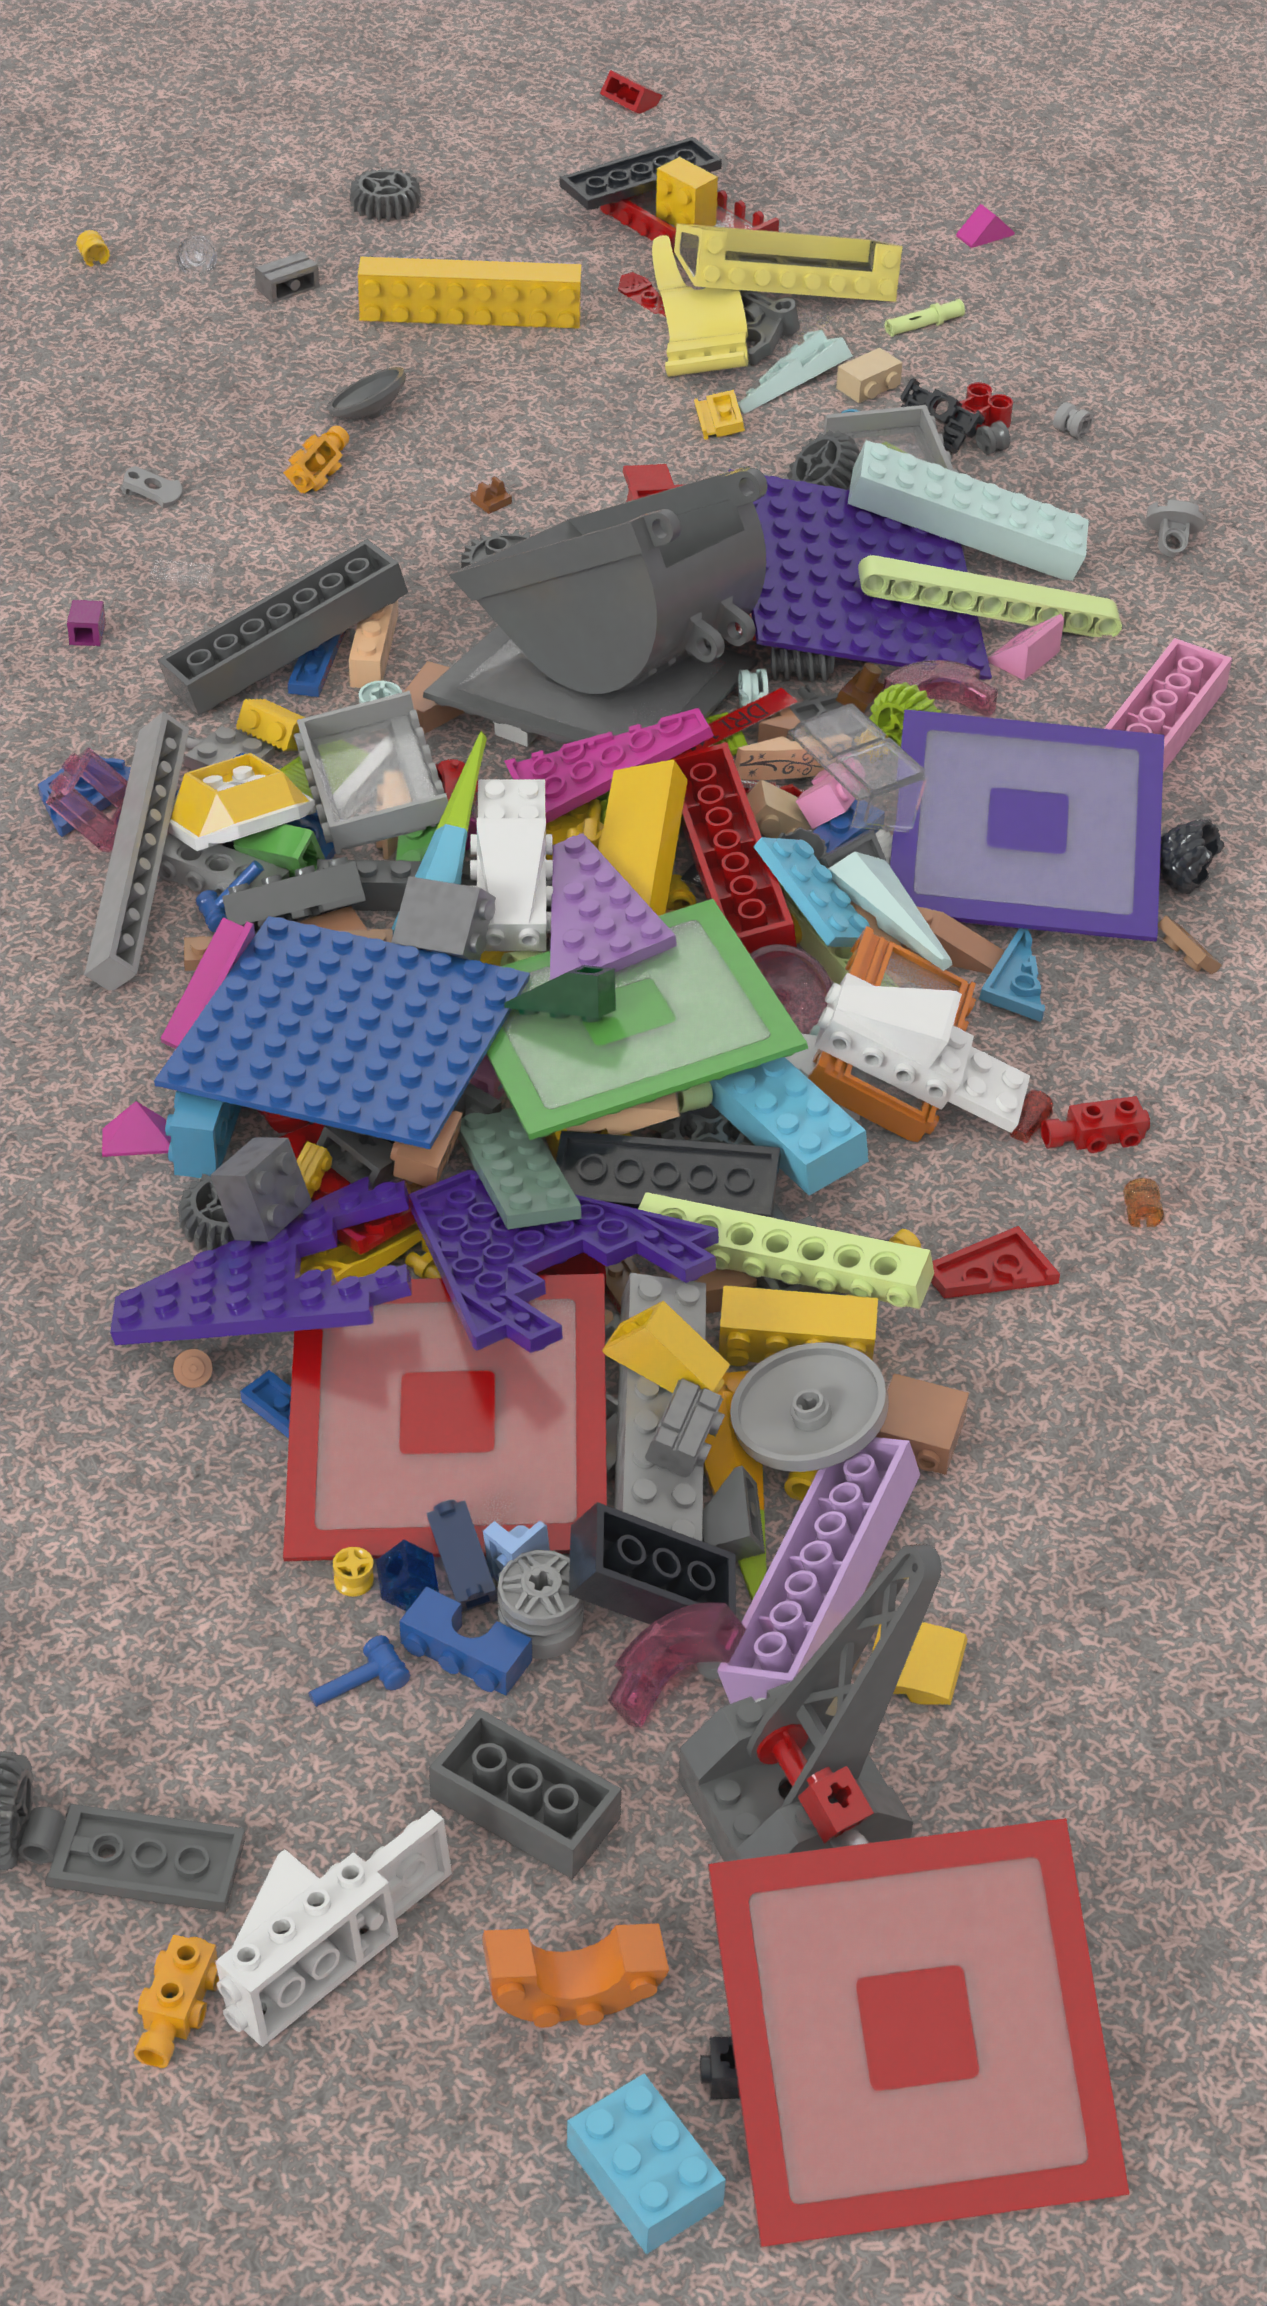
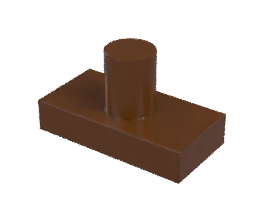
M865 663L862 671H859L840 690L835 701L863 716L874 704V699L878 697V694L886 688V685L878 681L882 670L872 663Z

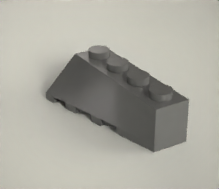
M347 857L328 861L329 868L315 871L313 865L295 870V877L282 880L281 874L261 879L262 886L249 889L248 883L228 888L229 894L222 896L227 919L243 927L247 921L253 923L254 931L261 928L268 916L297 921L364 903L366 898L356 862H348Z

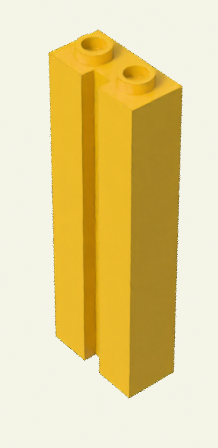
M675 760L632 766L613 771L599 849L601 854L658 916L666 913L687 787V778Z

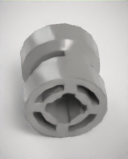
M1064 402L1055 413L1053 426L1062 432L1069 431L1071 436L1080 439L1089 432L1093 422V414L1084 409L1077 410L1075 405Z

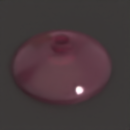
M769 945L752 952L750 956L801 1034L810 1035V1030L818 1023L823 1010L828 1005L825 1002V998L832 986L824 967L809 953L790 945Z

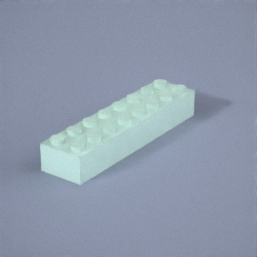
M868 440L865 441L853 466L848 504L1062 580L1073 581L1086 557L1089 519L1083 518L1079 514L1066 512L1055 508L1051 504L1038 502L1027 498L1023 494L1010 492L999 488L995 484L982 482L971 478L967 474L954 472L943 468L939 464L926 462L915 458L911 454L901 453L887 448L883 444L873 443Z

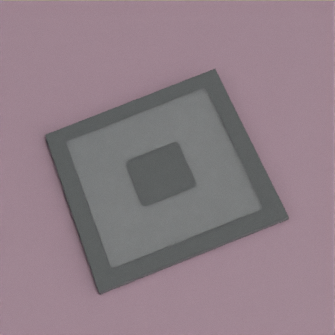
M497 625L423 692V698L435 701L436 704L441 706H451L463 710L469 715H479L492 719L493 722L498 724H508L520 728L526 733H536L549 737L554 742L571 743L611 731L614 736L629 732L630 726L641 724L642 728L656 725L663 717L696 708L700 709L706 719L738 685L739 671L748 669L751 672L758 664V659L724 649L723 654L711 662H703L692 655L633 687L610 693L588 694L564 687L545 675L526 657L502 628ZM711 646L707 647L709 651L712 650Z

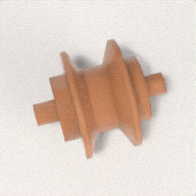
M187 1349L181 1352L174 1361V1376L179 1383L186 1387H200L211 1377L212 1362L203 1351Z

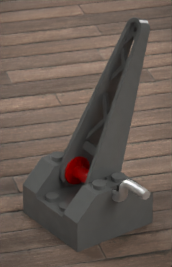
M926 1543L903 1546L791 1682L767 1690V1698H758L754 1701L753 1697L750 1696L721 1707L680 1747L678 1780L724 1862L911 1838L913 1820L894 1789L886 1784L871 1759L869 1751L941 1577L942 1566L940 1556L932 1545ZM909 1578L908 1592L895 1611L896 1596ZM881 1625L880 1640L857 1679L851 1684L852 1668L877 1627ZM848 1766L874 1814L861 1825L845 1831L842 1835L824 1844L798 1796L809 1787L806 1779L826 1767H830L834 1773ZM789 1780L792 1789L784 1800L780 1796L778 1789L782 1783ZM835 1797L828 1799L831 1804L838 1803Z

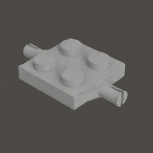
M220 726L205 739H199L188 734L186 747L192 750L185 754V766L197 770L231 759L241 753H252L268 762L275 755V747L259 739L236 732L231 728Z

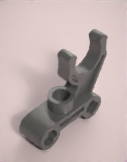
M740 290L748 329L746 341L754 340L759 342L748 349L749 364L756 365L762 359L772 354L781 335H792L799 330L800 325L796 303L791 298H781L774 301L761 295L759 291Z

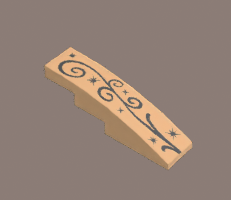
M845 735L825 741L815 736L790 741L781 736L739 747L735 765L741 780H776L816 776L820 771L850 756L854 740Z

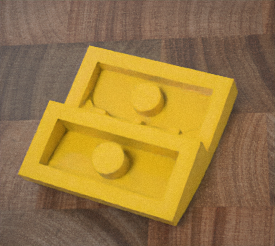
M922 1622L893 1694H907L910 1702L921 1705H951L968 1641L966 1634ZM879 1625L873 1650L880 1640L881 1625Z

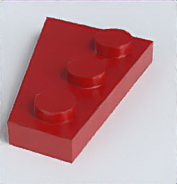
M1019 1226L932 1261L934 1275L931 1283L944 1299L1059 1284L1060 1273Z

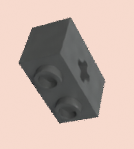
M324 1126L316 1145L322 1146L329 1151L333 1158L331 1168L350 1183L369 1176L372 1188L374 1189L377 1185L390 1182L394 1178L395 1161L390 1159L393 1144L387 1139Z

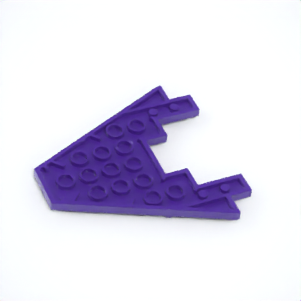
M466 1170L409 1194V1206L472 1347L476 1351L504 1338H509L528 1352L533 1353L543 1350L548 1345L563 1339L562 1325L528 1304L531 1300L546 1294L545 1280L536 1275L539 1271L555 1264L564 1263L569 1258L583 1252L607 1267L616 1265L630 1256L639 1254L687 1283L716 1270V1256L704 1249L719 1243L718 1229L580 1195L575 1196L581 1204V1219L507 1229L477 1172L473 1170Z
M369 1176L364 1177L312 1202L270 1241L233 1240L214 1250L200 1252L194 1256L193 1260L142 1285L124 1291L115 1297L110 1333L115 1345L373 1324L374 1306L412 1295L411 1275L407 1264L397 1267L394 1265L384 1266L373 1274L359 1278L350 1276L337 1283L332 1268L323 1271L318 1269L310 1270L300 1276L301 1257L337 1247V1230L409 1210V1193L405 1181L397 1183L384 1182L373 1189Z

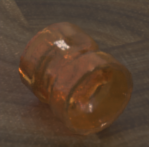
M1138 1178L1126 1184L1123 1189V1197L1127 1206V1218L1130 1225L1141 1227L1140 1219H1146L1147 1227L1159 1225L1164 1218V1210L1160 1202L1159 1185L1156 1181L1149 1178Z

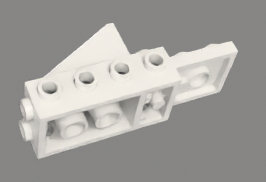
M478 779L477 834H471V855H477V860H470V880H477V886L472 887L482 888L496 897L495 914L488 926L486 934L487 943L484 951H546V933H551V912H546V906H552L553 886H546V880H552L553 860H546V855H552V834H546L545 779Z
M850 973L845 975L840 984L835 982L832 984L825 998V1002L828 1005L823 1010L817 1023L820 1030L814 1047L941 1110L947 1102H950L1010 1133L1013 1132L1019 1123L1030 1075L972 1047L974 1036L953 1026L961 993L951 990L874 986Z
M430 1810L419 1820L411 1822L404 1832L389 1844L378 1848L366 1862L353 1852L342 1862L331 1866L320 1879L287 1850L284 1849L280 1852L232 1948L215 1961L220 1980L217 1982V1988L224 1998L226 2008L223 2010V2014L230 2026L237 2032L244 2030L263 2047L398 1938L396 1919L452 1874L444 1819L434 1810ZM360 1928L368 1929L364 1934L360 1935L359 1933Z

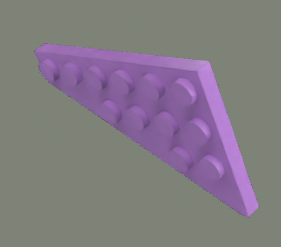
M583 833L571 836L565 841L553 845L550 980L582 965L615 968V972L677 946L675 934Z

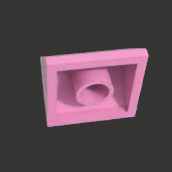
M1062 614L1019 632L988 657V662L1025 680L1060 652L1064 624Z

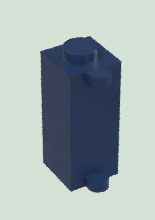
M451 1499L438 1503L433 1507L434 1511L426 1514L455 1601L461 1603L462 1612L498 1601L497 1592L466 1501L456 1502V1500Z

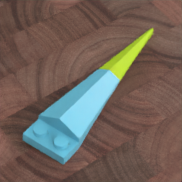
M482 731L476 739L415 875L417 878L461 885L472 803L487 741ZM397 915V917H396V919H395V922H394V924H393V926H392V928H391V929L393 930V934H394L396 922H397V919H398V915Z

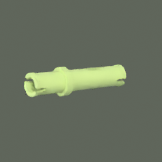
M961 299L941 305L935 303L927 309L887 319L885 321V330L893 337L933 324L937 326L942 325L946 320L962 317L965 314V306Z

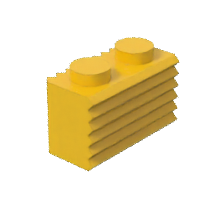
M245 699L236 727L237 730L247 732V735L262 739L263 742L272 744L273 747L277 746L278 749L283 751H298L294 734L300 733L297 720L305 717L266 699Z

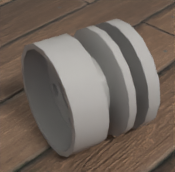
M534 1550L522 1553L513 1561L510 1560L499 1575L498 1622L532 1638V1658L535 1659L561 1656L576 1645L583 1631L584 1601L569 1595L570 1558L555 1551Z

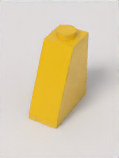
M664 1301L620 1323L602 1349V1352L611 1359L673 1393L678 1380L681 1379L698 1385L700 1389L705 1388L717 1393L724 1385L725 1381L722 1377L730 1366L710 1344Z

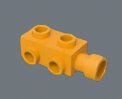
M335 425L319 437L316 434L311 435L302 444L305 449H299L288 459L291 464L283 472L284 475L300 493L305 494L311 489L317 492L328 482L325 475L327 474L330 477L342 466L339 460L343 454L340 451L349 443V434L341 426Z
M173 1934L167 1950L159 1952L154 1966L155 1978L150 1988L145 1987L138 2002V2014L142 2015L144 2029L148 2030L141 2034L134 2050V2056L139 2062L162 2069L166 2068L175 2050L174 2038L187 2040L191 2028L200 2029L202 2027L207 2012V2003L203 2001L207 1990L215 1992L217 1990V1982L220 1981L215 1963L217 1960L215 1944L208 1943L199 1937L186 1938ZM168 1993H172V1998H166Z

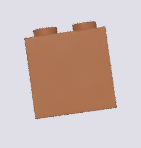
M894 1373L887 1391L889 1399L887 1416L882 1428L875 1437L909 1440L918 1468L946 1475L966 1419L969 1393Z

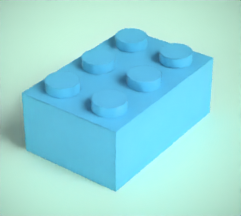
M645 2073L567 2120L568 2149L646 2254L724 2205L726 2179Z

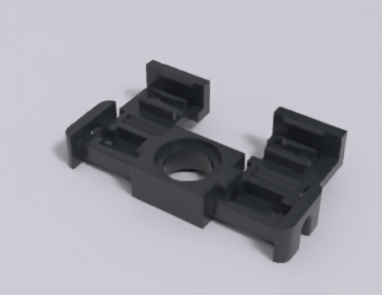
M912 378L900 396L901 401L904 403L901 407L926 405L930 415L934 416L936 421L945 425L943 427L945 432L942 435L945 450L953 454L957 453L966 439L964 434L969 438H973L977 431L975 427L977 424L982 425L985 419L984 415L979 410L974 414L962 408V404L957 399L937 389L932 393L920 387V383L915 378ZM944 401L949 403L945 413L936 414V408L939 403Z

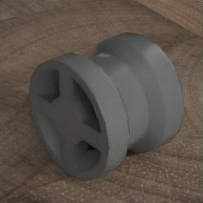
M998 421L991 424L990 427L982 426L977 428L975 435L976 444L986 455L994 453L996 449L1002 451L1009 447L1010 434L1003 422Z

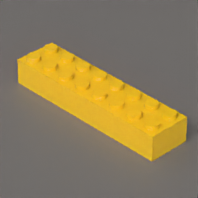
M360 257L358 269L359 321L580 328L582 264Z

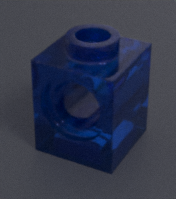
M403 1539L376 1560L382 1600L408 1611L426 1587L439 1592L433 1553Z

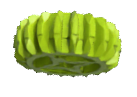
M905 682L891 685L878 694V697L874 699V704L870 707L873 714L869 718L875 724L872 729L876 731L878 738L880 739L884 734L888 735L889 750H892V754L900 758L904 709L940 713L942 710L937 709L934 705L935 699L927 697L926 690L919 691L916 684L910 686Z

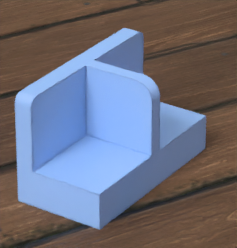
M494 1521L483 1530L487 1565L491 1577L499 1582V1575L505 1565L510 1560L513 1561L520 1554L534 1550L550 1551L547 1525L542 1521H538L530 1529L524 1525H518L510 1532Z

